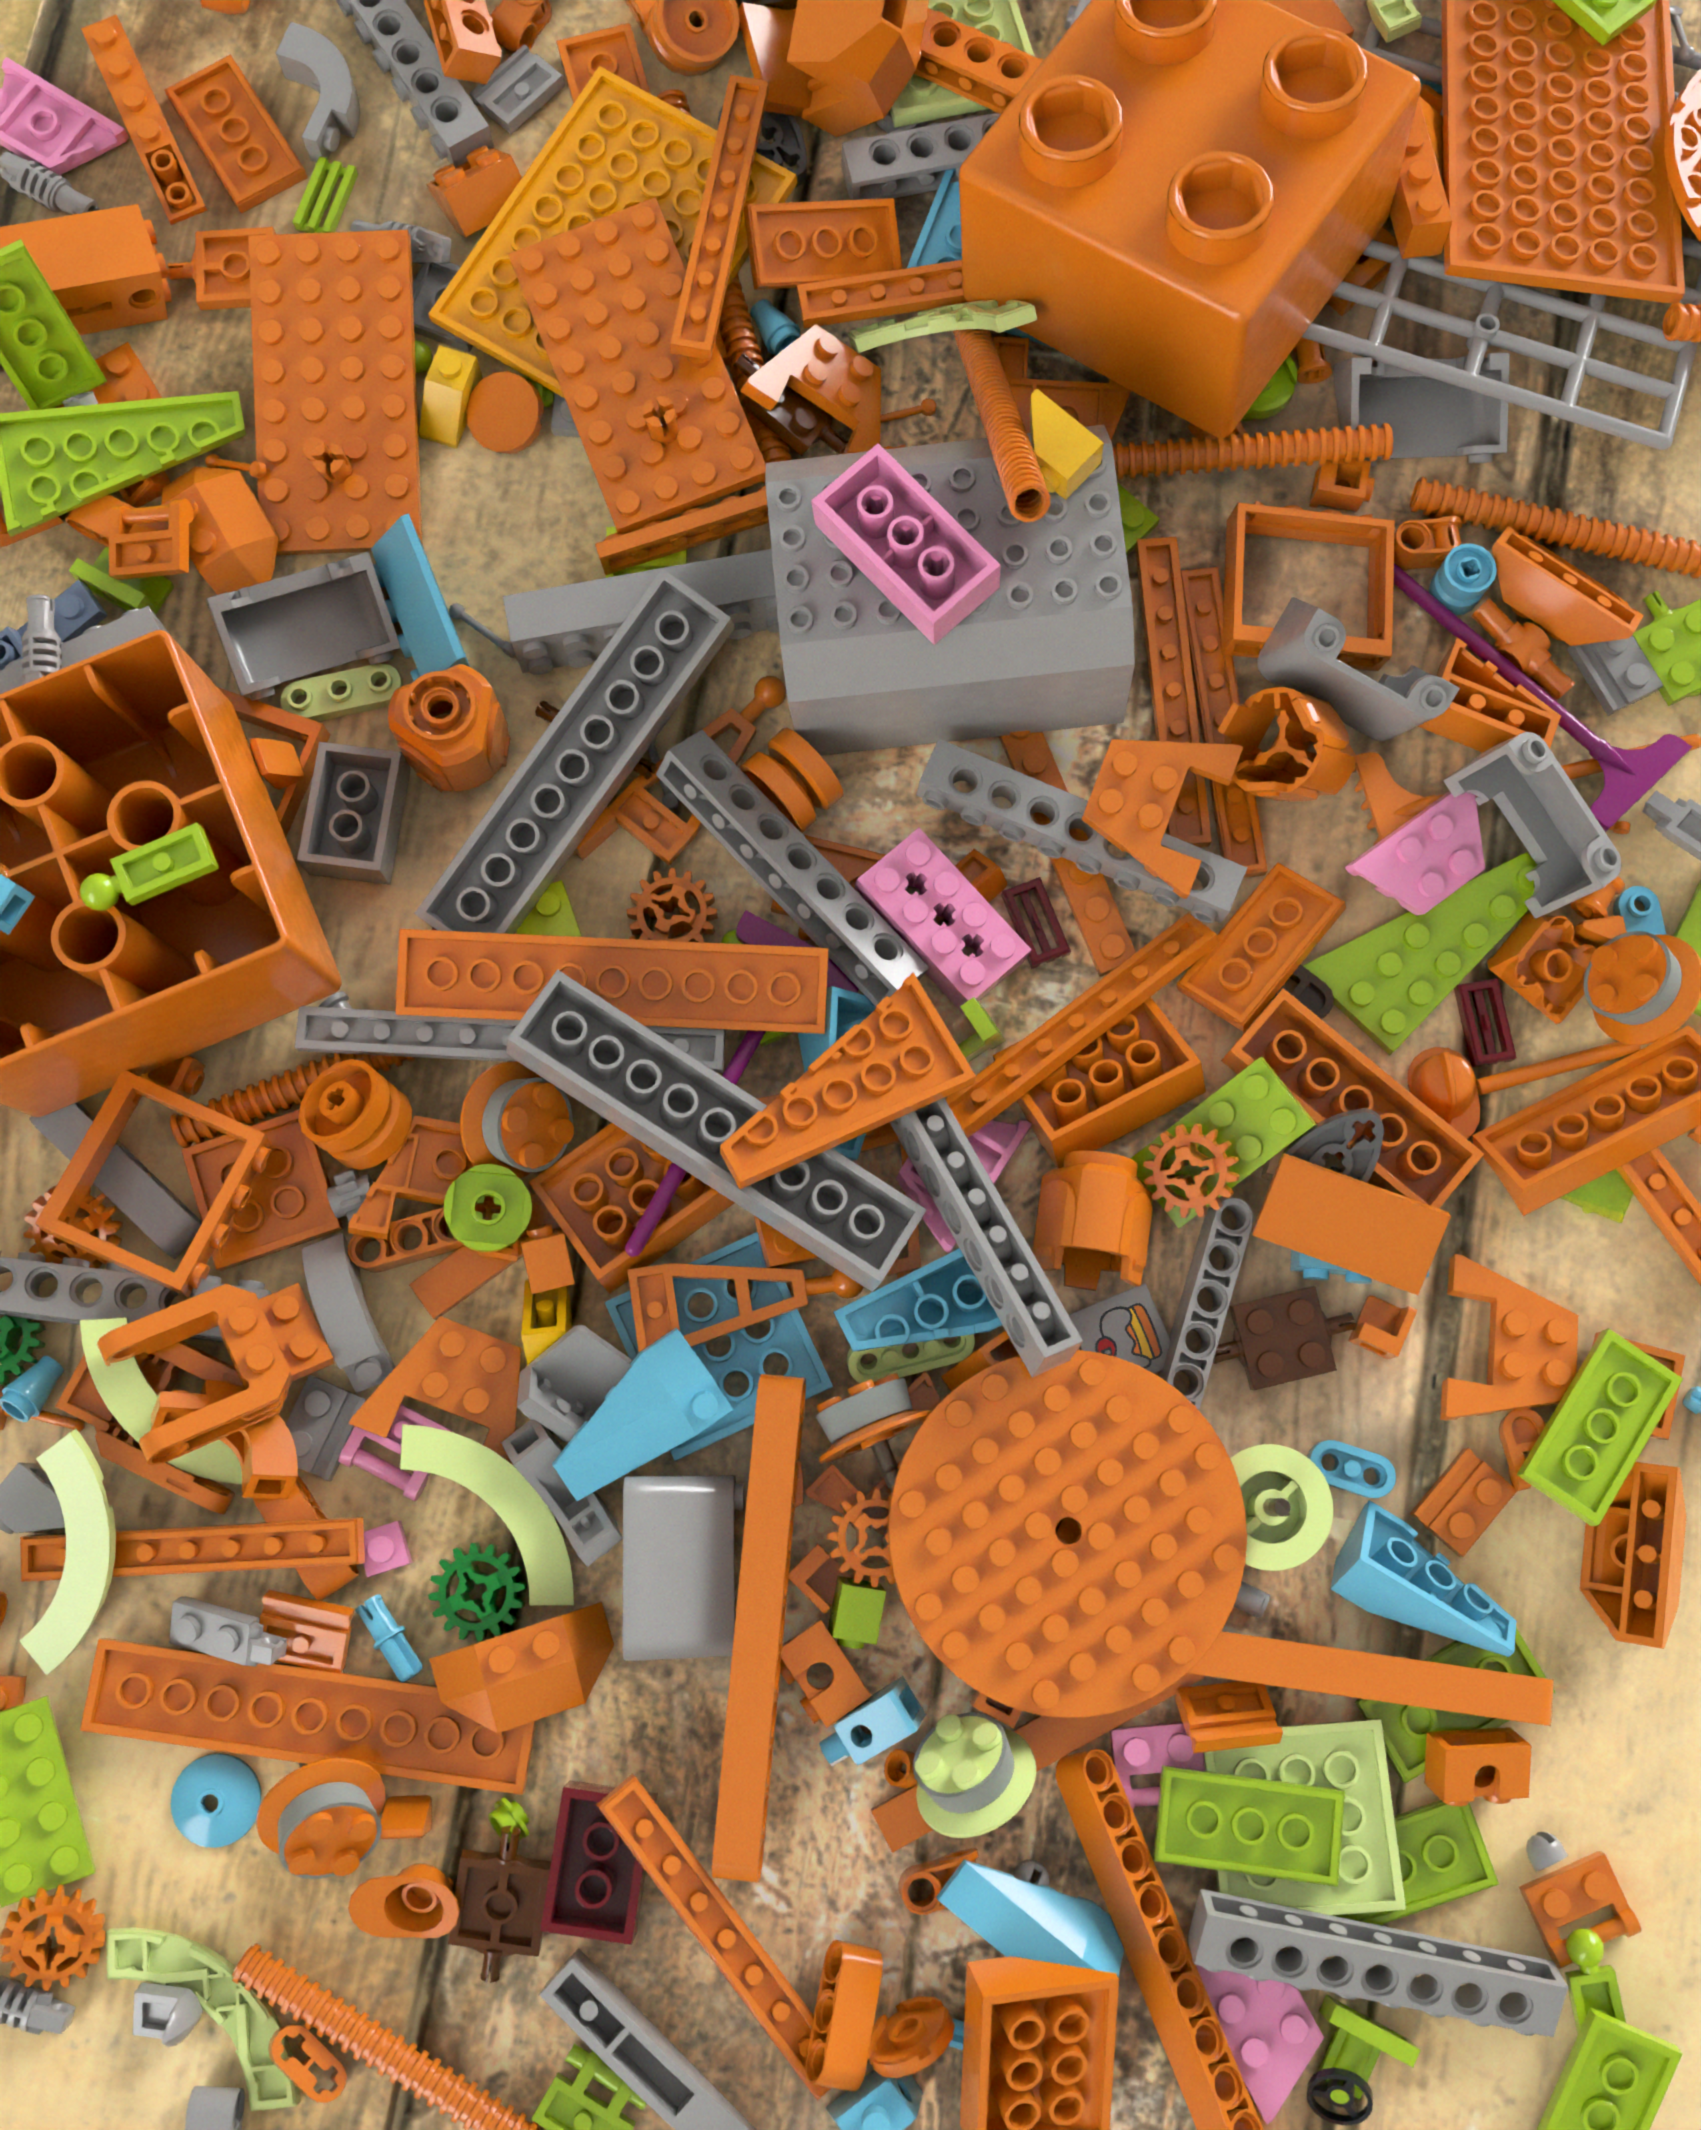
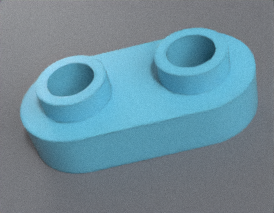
M1642 886L1630 887L1616 898L1613 904L1614 916H1623L1627 932L1643 931L1653 935H1666L1659 900L1650 889ZM1635 900L1643 903L1644 912L1636 909L1634 905Z
M1336 1440L1318 1442L1308 1452L1307 1458L1320 1469L1329 1486L1366 1498H1380L1387 1495L1395 1485V1469L1392 1463L1382 1455ZM1326 1454L1331 1455L1335 1461L1334 1468L1330 1471L1325 1470L1321 1463L1323 1456ZM1367 1468H1372L1376 1473V1481L1371 1485L1363 1477L1364 1471Z

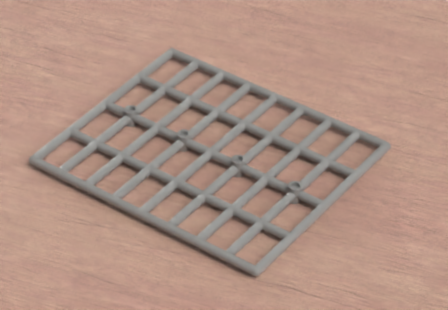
M1421 15V27L1415 31L1442 39V21ZM1371 18L1361 48L1414 73L1419 79L1442 85V67L1379 49L1378 45L1381 34ZM1672 45L1673 63L1698 71L1701 69V53L1695 52L1694 57L1690 61L1684 62L1679 58L1681 47ZM1674 91L1675 101H1676V99H1677V97H1678V95H1679L1680 93ZM1682 236L1683 255L1701 260L1700 241ZM1375 240L1371 241L1363 255L1392 263L1382 293L1342 281L1332 295L1377 309L1367 340L1315 323H1311L1302 338L1362 357H1372V360L1659 450H1667L1672 445L1698 342L1668 341L1663 335V329L1603 311L1607 295L1590 294L1588 304L1585 306L1517 284L1444 275L1443 261L1427 256L1402 259L1398 245L1395 247ZM1408 268L1485 292L1486 297L1482 310L1476 321L1473 322L1397 298L1406 269ZM1701 270L1696 289L1685 286V295L1679 303L1693 304L1695 306L1701 304ZM1501 299H1508L1582 322L1574 353L1499 330L1500 322L1496 316ZM1393 314L1467 337L1466 346L1469 352L1464 369L1461 370L1382 345L1391 315ZM1601 328L1678 352L1671 383L1589 358L1597 329ZM1492 345L1569 369L1561 399L1557 400L1479 375L1485 352ZM1584 375L1665 399L1666 402L1658 431L1576 406Z

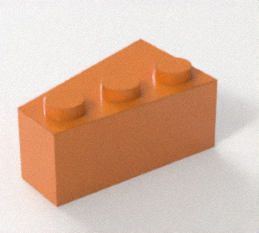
M1457 637L1443 658L1436 676L1459 687L1460 690L1443 714L1418 727L1482 753L1524 732L1537 734L1546 742L1550 749L1561 715L1520 684L1515 688L1496 673L1498 668L1490 661L1484 664L1465 650L1467 644Z

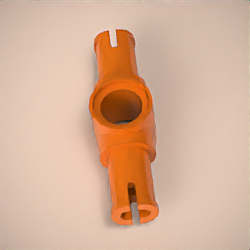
M1490 598L1470 616L1496 641L1493 645L1499 653L1526 676H1532L1556 701L1575 684L1550 659L1552 656L1548 651L1551 646L1547 634L1537 625L1529 622L1521 624L1519 621L1514 624Z

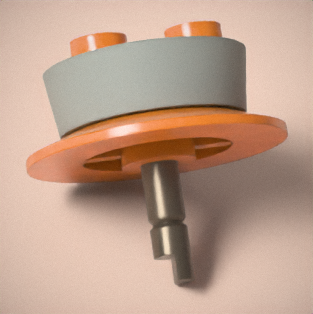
M1632 931L1618 935L1593 952L1591 961L1586 969L1584 993L1589 1005L1592 1007L1598 1026L1612 1039L1628 1045L1650 1044L1674 1033L1690 1018L1701 999V959L1697 952L1680 938L1662 934L1653 935L1643 931Z
M517 1061L498 1063L485 1070L474 1081L465 1097L460 1116V1134L463 1148L474 1166L481 1164L504 1166L515 1173L518 1178H522L531 1172L545 1170L562 1156L568 1143L573 1138L574 1126L570 1102L564 1091Z
M898 1373L888 1375L875 1382L871 1379L849 1388L848 1392L850 1395L841 1399V1396H837L816 1406L818 1410L816 1419L831 1444H833L819 1457L820 1464L832 1462L872 1448L880 1470L884 1472L883 1477L887 1487L892 1492L898 1464L888 1440L920 1425L932 1411L913 1410L905 1379H900Z
M333 1758L310 1764L299 1763L300 1768L276 1783L262 1800L256 1817L259 1837L267 1848L279 1854L283 1867L295 1876L306 1879H321L335 1875H349L373 1851L380 1839L382 1826L379 1815L385 1802L383 1780L372 1766L355 1759Z

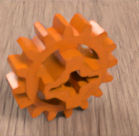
M670 868L666 878H662L658 871H654L653 883L649 884L643 879L639 881L643 891L642 894H630L631 902L637 907L628 908L627 916L629 919L637 921L633 922L629 927L632 935L642 933L639 940L705 942L702 936L703 933L713 935L715 932L714 926L708 922V920L718 918L717 909L709 907L715 903L713 893L703 894L707 888L706 882L703 879L695 884L692 883L693 876L691 871L687 870L682 878L677 877L675 868ZM670 889H671V891H669V892H666V893L661 894V895H657V894H659L660 892H663V891H665V890H670ZM690 895L699 904L700 915L688 907ZM674 908H679L680 916L673 915L670 920L666 919L664 912L672 913ZM645 913L657 920L655 932H652L647 926ZM688 932V934L682 937L674 938V936Z
M1184 1124L1176 1126L1175 1138L1168 1131L1160 1134L1164 1145L1152 1144L1148 1148L1156 1157L1143 1163L1144 1167L1153 1170V1175L1146 1178L1144 1183L1156 1185L1158 1190L1153 1193L1151 1198L1157 1200L1164 1197L1167 1200L1164 1208L1166 1212H1169L1175 1206H1179L1181 1217L1186 1218L1189 1216L1191 1208H1195L1200 1218L1207 1214V1204L1216 1211L1222 1207L1219 1195L1230 1198L1234 1194V1191L1227 1186V1183L1239 1180L1240 1175L1231 1172L1229 1166H1232L1239 1160L1238 1157L1226 1156L1225 1151L1231 1146V1143L1226 1141L1219 1145L1215 1141L1218 1136L1216 1129H1213L1205 1136L1202 1134V1124H1195L1191 1133H1188ZM1196 1143L1208 1148L1214 1156L1207 1157L1199 1152ZM1175 1146L1176 1159L1171 1167L1164 1169L1166 1156ZM1188 1160L1191 1166L1209 1167L1196 1175L1194 1181L1191 1175L1174 1174L1187 1166ZM1219 1173L1216 1187L1207 1195L1206 1182L1211 1175ZM1174 1184L1184 1190L1186 1198L1175 1193L1169 1185Z
M56 1186L51 1187L44 1193V1196H40L33 1201L31 1206L34 1210H31L24 1217L27 1223L33 1225L23 1233L25 1238L35 1240V1244L29 1249V1252H41L46 1256L45 1262L48 1263L52 1261L56 1264H62L63 1258H76L89 1261V1268L99 1269L102 1263L106 1264L108 1261L45 1233L35 1224ZM90 1188L70 1225L97 1237L96 1231L98 1228L100 1239L118 1247L122 1239L114 1235V1233L123 1227V1222L112 1221L111 1216L118 1209L116 1206L106 1208L102 1204L106 1195L101 1193L94 1198L90 1195Z
M879 1488L873 1489L871 1499L866 1500L861 1491L856 1492L855 1500L857 1504L854 1506L844 1500L840 1506L845 1515L843 1517L832 1515L830 1519L834 1525L838 1526V1531L827 1534V1539L836 1541L838 1548L829 1553L830 1558L841 1556L844 1560L838 1571L842 1574L850 1568L854 1570L853 1582L856 1584L860 1583L864 1575L869 1576L871 1587L878 1586L879 1576H884L889 1585L895 1583L888 1548V1528L884 1531L885 1534L881 1538L885 1544L882 1549L876 1545L860 1553L869 1537L865 1532L866 1528L869 1527L872 1530H876L888 1523L889 1513L883 1519H870L862 1512L863 1509L872 1507L889 1511L891 1494L886 1500L881 1499ZM849 1523L856 1530V1545L850 1551L847 1549L845 1538ZM868 1556L881 1557L888 1566L872 1569L862 1566L861 1563Z
M58 1885L55 1894L52 1896H48L43 1887L39 1888L35 1902L26 1897L21 1898L17 1908L18 1912H9L5 1922L7 1928L2 1930L0 1944L5 1946L1 1955V1961H14L9 1975L13 1978L22 1972L25 1973L27 1977L24 1986L28 1988L36 1979L43 1980L42 1986L44 1991H49L52 1981L58 1979L64 1988L69 1987L73 1973L82 1979L85 1978L89 1964L98 1963L101 1953L100 1947L104 1946L106 1931L101 1930L105 1921L104 1913L93 1915L97 1901L93 1898L84 1904L80 1902L82 1890L79 1888L71 1896H65L63 1885ZM52 1927H55L54 1936H57L55 1948H52V1939H50Z

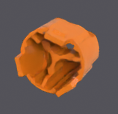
M458 664L443 671L426 673L414 682L397 688L394 691L388 709L389 728L397 740V745L407 763L416 772V776L431 787H434L441 793L444 790L464 791L473 789L490 780L501 767H506L511 739L508 732V723L492 686L479 672L469 666ZM452 710L449 714H445L442 717H435L437 715Z
M1272 687L1259 691L1249 697L1244 704L1233 702L1217 730L1226 735L1224 744L1243 746L1232 777L1235 783L1250 794L1275 801L1317 800L1318 796L1336 795L1351 776L1357 758L1349 743L1350 740L1346 727L1330 703L1286 687ZM1276 715L1280 731L1269 750L1262 752L1258 746ZM1313 745L1317 754L1306 750L1309 746Z
M1072 1151L1064 1155L1062 1168L1052 1169L1042 1176L1032 1252L1043 1272L1060 1270L1061 1265H1064V1286L1091 1291L1097 1290L1101 1271L1121 1272V1280L1131 1286L1141 1287L1143 1269L1146 1267L1153 1210L1151 1196L1153 1193L1143 1182L1136 1178L1137 1162L1130 1158L1107 1152Z

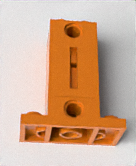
M138 204L0 227V249L19 239L22 240L79 335L168 319L166 303L172 302L166 280V278H169L163 254L157 253L155 247L157 239L151 219L143 220Z

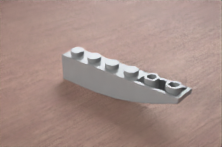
M579 1948L546 1983L539 1996L675 2130H756Z

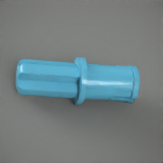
M380 1594L369 1598L364 1602L365 1606L359 1605L355 1611L359 1614L375 1640L373 1648L382 1651L399 1681H408L419 1674L423 1668L403 1634L406 1629L404 1626H398Z

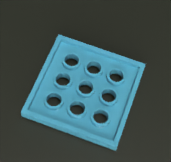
M758 1232L688 1263L766 1268ZM673 1278L680 1333L683 1336L739 1316L737 1299L731 1297L728 1292V1285L731 1280ZM752 1281L753 1289L750 1294L752 1311L792 1297L786 1283ZM629 1290L606 1301L605 1305L628 1357L634 1360L639 1352ZM697 1294H707L713 1300L712 1312L703 1318L693 1316L689 1310L690 1300ZM798 1309L769 1319L771 1324L770 1331L763 1338L755 1339L750 1337L746 1332V1328L728 1334L731 1340V1348L722 1357L710 1355L706 1347L707 1342L692 1347L714 1378L733 1410L698 1435L672 1448L670 1452L674 1461L754 1425L758 1382L760 1375L766 1374L763 1364L765 1359L771 1354H782L788 1360L789 1367L784 1376L804 1377L806 1379L805 1400L833 1388ZM732 1372H742L749 1379V1388L742 1396L733 1397L725 1391L724 1381Z

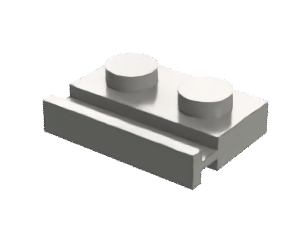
M524 44L492 73L487 85L479 84L470 92V95L476 106L480 105L489 117L512 134L565 86L561 73L537 54L533 55Z
M1633 635L1629 639L1569 646L1567 648V651L1607 716L1657 692L1663 686Z
M309 1375L286 1423L294 1440L298 1468L322 1477V1479L332 1481L340 1464L338 1462L339 1455L355 1427L349 1425L351 1417L367 1399Z

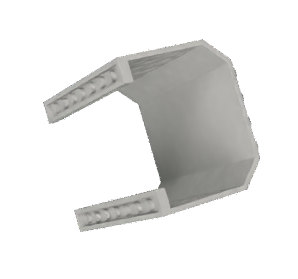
M1105 425L1085 427L1104 442L1101 464L1067 500L1055 491L1053 493L1048 492L1050 495L1048 511L1042 518L1034 522H1023L1012 515L987 438L885 449L1001 565L1000 588L935 645L815 525L811 500L867 452L766 463L765 485L780 646L788 705L795 732L803 737L822 756L937 743L938 738L951 742L1010 735V732L1031 730L1030 733L1124 723L1135 667L1133 603L1113 447ZM1027 433L1031 443V433Z

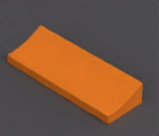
M1688 1025L1664 1039L1654 1042L1472 1135L1473 1145L1484 1153L1482 1157L1498 1176L1523 1216L1701 1125V1036Z

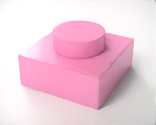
M395 1521L364 1532L365 1563L363 1564L367 1577L413 1563L401 1521Z

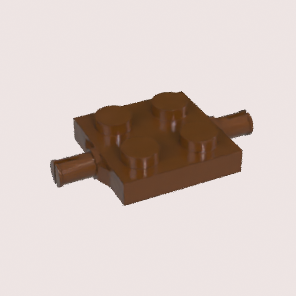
M745 352L742 353L733 365L748 378L761 368ZM785 385L778 403L771 412L747 395L740 402L745 409L801 456H803L811 444L818 442L820 439L837 454L848 443V440L831 427L833 416L787 385Z
M1315 1286L1231 1305L1229 1307L1234 1323L1233 1341L1218 1344L1216 1353L1227 1352L1215 1355L1213 1363L1217 1364L1218 1362L1238 1358L1245 1368L1250 1390L1253 1391L1337 1371L1331 1349V1335L1355 1330L1356 1326L1353 1322L1338 1325L1339 1323L1354 1320L1351 1312H1348L1347 1314L1327 1318L1321 1310Z
M511 1826L501 1828L499 1852L488 1853L463 1849L459 1862L455 1898L457 1899L460 1913L456 1926L449 1933L448 1944L471 1947L484 1954L480 1978L487 1982L492 1965L490 1983L497 1982L500 1979L502 1956L520 1954L539 1957L543 1932L540 1931L551 1861L530 1859L518 1855L517 1850L521 1830L515 1826L511 1834L510 1843Z

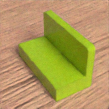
M109 547L103 549L93 566L77 558L69 569L72 576L76 580L87 584L93 594L126 612L149 606L156 615L174 588L173 583L163 576L123 580L110 577Z

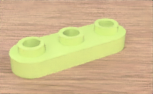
M378 663L294 681L285 687L281 694L280 702L283 710L319 722L388 707L394 691L404 686V683L393 666ZM377 679H387L386 683L383 686H374V683ZM338 687H347V690L344 694H334L335 690ZM299 695H307L303 703L295 704V699Z
M974 1334L958 1336L956 1341L952 1343H947L944 1339L915 1343L917 1345L916 1350L910 1354L902 1352L905 1344L853 1352L850 1348L847 1353V1366L851 1376L859 1383L871 1379L875 1382L894 1373H898L899 1378L963 1361L970 1356L974 1349ZM871 1353L875 1355V1360L871 1364L860 1362L865 1354Z

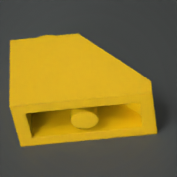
M441 345L438 346L425 378L419 427L420 438L455 449L458 448L467 425L466 407L470 394L480 380L483 379L476 356Z
M1036 389L1031 394L1030 401L1031 446L1048 492L1053 493L1055 491L1067 500L1101 464L1104 442L1040 390Z
M525 1280L521 1337L528 1366L573 1328L569 1285L532 1294L529 1282Z

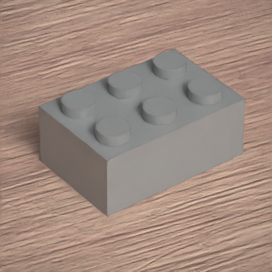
M319 742L297 861L309 875L391 884L411 771L402 752Z

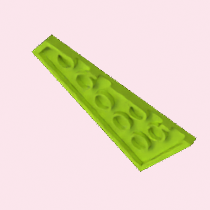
M232 391L0 413V489L9 536L12 537L245 436L246 432L239 392Z
M1525 852L1468 881L1427 913L1416 916L1409 911L1303 966L1331 989L1334 996V1005L1387 1054L1391 1055L1529 910L1524 901L1533 895L1535 885L1534 880L1529 882L1525 874L1536 867L1537 864Z

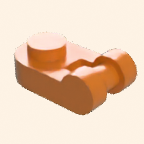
M1529 1408L1510 1411L1501 1420L1499 1426V1436L1509 1466V1477L1515 1491L1531 1488V1484L1520 1478L1517 1473L1525 1461L1524 1454L1530 1453L1546 1426L1543 1418L1536 1411Z

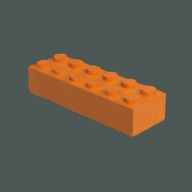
M1284 988L1221 1060L1238 1075L1262 1056L1316 1124L1336 1114L1360 1108H1368L1375 1111L1382 1119L1384 1134L1380 1156L1367 1182L1371 1185L1439 1209L1484 1155L1481 1150ZM1358 1120L1354 1122L1356 1133L1348 1145L1352 1144L1362 1135H1366L1369 1138L1374 1135L1371 1129L1373 1122L1370 1120L1364 1124ZM1338 1151L1335 1156L1341 1160L1343 1153Z

